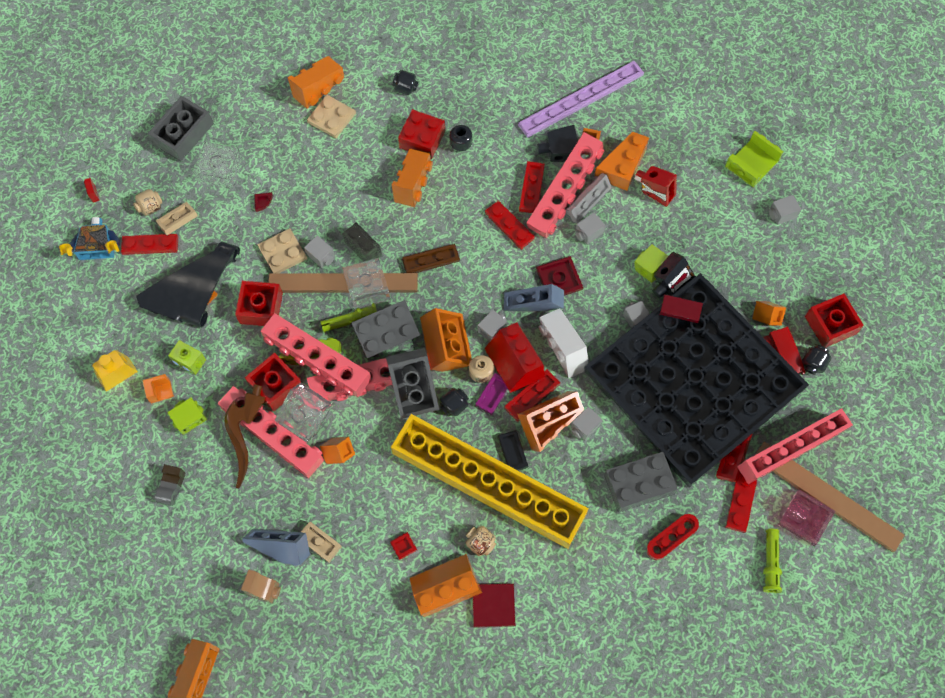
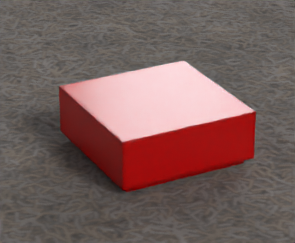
M91 178L84 179L86 192L93 203L100 201L96 186Z
M408 532L390 541L399 560L418 551Z

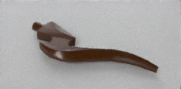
M255 384L252 394H245V405L240 408L234 400L227 409L224 420L226 431L238 458L239 471L236 484L238 489L244 481L249 463L248 450L239 423L243 420L247 424H251L266 397L260 396L262 386Z

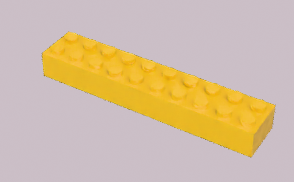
M413 414L409 416L391 446L393 455L569 549L589 508Z

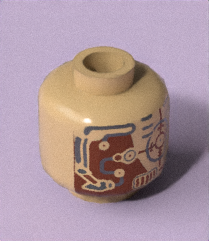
M151 189L136 194V202L133 203L138 213L142 212L145 216L159 211L161 204H163L158 192Z
M484 355L474 357L469 364L470 377L477 383L490 381L494 374L492 360Z
M473 526L466 534V537H468L466 546L478 556H487L496 546L495 535L484 526H479L478 528Z

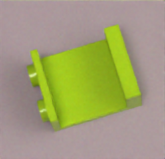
M754 131L750 141L736 155L732 154L728 158L725 167L754 188L780 161L784 151L767 140L765 136Z

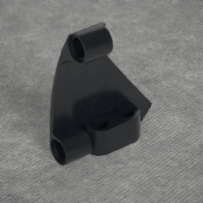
M221 241L213 252L182 267L138 294L136 298L139 307L173 320L176 319L181 323L186 322L202 328L208 318V313L205 310L226 266L230 262H236L235 258L237 254H240V247Z

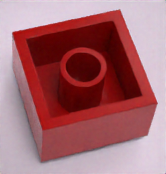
M412 109L398 136L399 148L406 151L413 149L429 153L432 159L446 131L445 120Z
M242 280L235 313L238 322L245 325L265 326L274 313L279 315L283 297L280 284Z
M845 293L812 306L805 315L819 342L825 348L857 335L864 326Z
M275 352L244 377L252 389L254 384L262 386L260 396L266 397L265 403L273 412L303 387L297 375Z

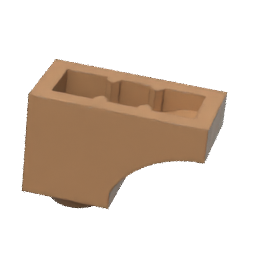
M249 569L241 590L250 597L273 603V600L278 598L281 588L278 587L279 583L276 580Z

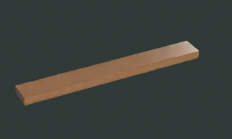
M269 273L268 282L280 284L283 293H418V273Z
M764 441L756 454L766 450L771 445ZM793 460L772 471L891 552L896 551L905 536Z

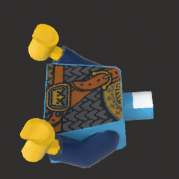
M93 217L91 225L81 226L79 233L74 236L70 243H64L59 246L60 254L67 253L68 256H72V252H74L79 260L114 258V250L119 252L120 239L107 225H102L103 220L101 218Z

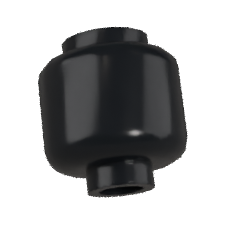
M400 70L398 73H395L392 86H394L396 92L410 95L412 91H416L419 81H416L414 73Z
M456 125L451 129L449 135L451 147L456 151H466L471 147L473 134L468 126Z
M815 345L809 347L802 359L803 366L806 367L805 371L813 375L824 373L831 361L829 350L823 346Z
M460 387L458 389L450 388L441 396L440 401L443 405L440 408L446 415L451 413L453 416H458L469 406V397Z

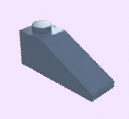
M553 284L504 293V311H550L564 308V290Z
M252 529L242 539L243 543L283 564L301 565L310 555L307 535L303 532Z

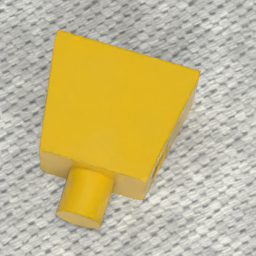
M118 350L102 355L92 365L96 377L106 392L138 372L129 357Z

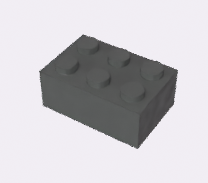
M180 96L148 132V136L154 146L181 162L214 123L209 111Z
M405 300L350 323L365 358L372 357L420 336Z
M422 348L386 357L400 418L404 419L408 418L411 414L416 416L439 410L425 349Z
M663 452L608 469L604 475L618 513L675 495L678 490Z

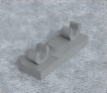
M601 173L599 177L594 176V182L592 184L588 183V187L573 201L569 208L566 207V214L570 215L574 223L578 224L612 188L606 174Z

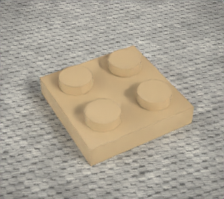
M326 95L309 116L307 123L337 138L354 117L356 110Z
M290 228L258 244V248L273 273H281L307 260V256Z

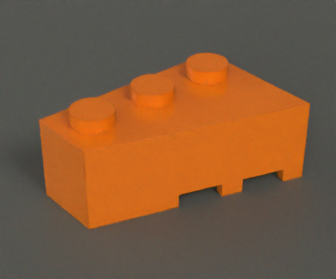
M326 56L313 63L312 68L308 70L302 69L299 75L295 77L291 75L287 78L292 96L308 109L311 105L314 106L320 97L327 95L334 85L342 82L344 72L343 67L329 56Z
M635 132L629 134L596 167L594 176L599 177L601 173L607 175L611 185L628 191L647 149L649 137Z
M409 149L402 163L404 165L403 169L397 173V176L400 177L397 182L393 181L392 191L395 203L415 207L416 203L421 201V189L427 184L428 177L426 175L427 172H431L433 161H431L429 153Z
M567 391L517 414L532 451L541 452L552 439L558 436V433L565 426L567 427L584 411L578 392Z

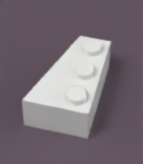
M559 308L541 316L539 330L542 336H546L550 348L556 354L567 377L571 378L584 372V367L588 364L587 347L562 310Z

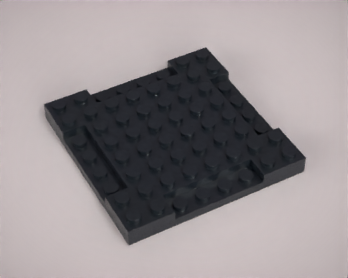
M701 273L672 295L673 297L703 303L698 323L660 315L661 304L584 367V372L600 390L616 403L660 453H664L668 465L689 488L809 386L793 367Z

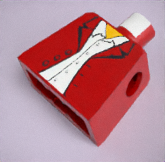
M651 166L647 172L637 171L635 180L642 183V192L667 207L676 195L677 175L655 166Z

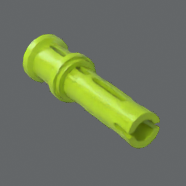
M372 303L369 307L356 308L355 312L320 321L323 332L350 325V323L377 312L375 303Z
M773 528L766 529V567L763 569V574L765 575L763 591L768 593L782 592L780 587L782 570L779 568V530Z

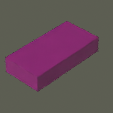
M497 373L493 375L475 404L476 407L490 415H493L508 391L500 375Z

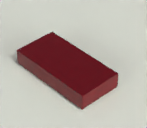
M664 295L660 315L698 323L703 303Z

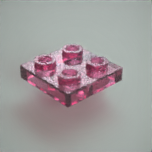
M798 490L778 525L815 547L835 511L803 491Z

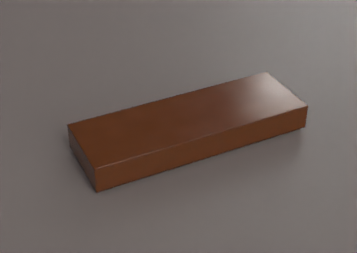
M451 244L402 257L406 273H419L460 262L456 245Z

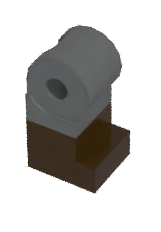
M164 464L162 469L163 476L156 491L155 501L173 506L186 473L182 468Z

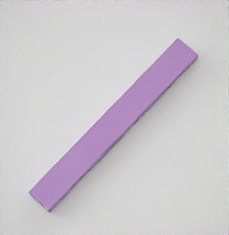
M632 61L518 122V126L528 138L644 75V72L635 61Z

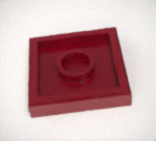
M571 256L536 267L542 286L553 284L564 290V296L584 289Z
M479 584L482 593L473 596L474 628L515 627L514 584Z

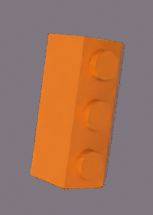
M434 308L421 316L420 320L430 370L443 372L469 367L472 357L463 314Z
M467 554L410 578L413 596L423 617L482 593Z
M191 639V642L185 647V658L183 663L177 668V679L175 685H172L168 692V698H202L220 648L208 642Z

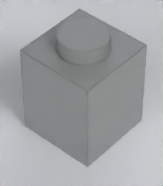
M794 195L774 201L769 209V215L772 220L776 221L777 225L797 218L801 212V208Z
M593 212L576 225V237L588 245L604 233L606 225Z
M318 235L304 247L306 255L321 268L325 265H330L334 260L333 248Z
M642 301L628 304L623 313L630 328H633L649 315Z
M492 310L477 325L478 333L490 342L499 330L507 327V319L500 312L497 313Z
M587 407L572 422L571 432L576 438H582L586 441L601 426L603 420L590 407Z

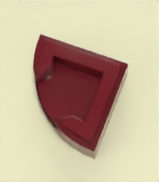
M272 192L254 194L256 212L262 211L267 208L268 204L270 205L273 199Z

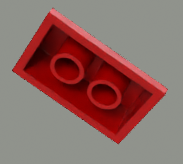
M517 322L499 330L484 348L510 393L545 377L544 364Z

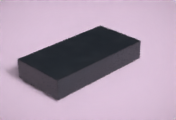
M517 430L498 435L506 464L518 471L528 468L529 466Z

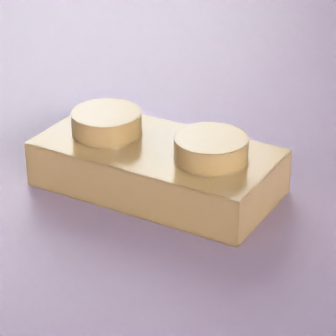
M186 201L156 220L163 232L169 235L198 215Z
M310 521L301 531L307 535L309 548L328 563L331 562L342 548L338 542Z

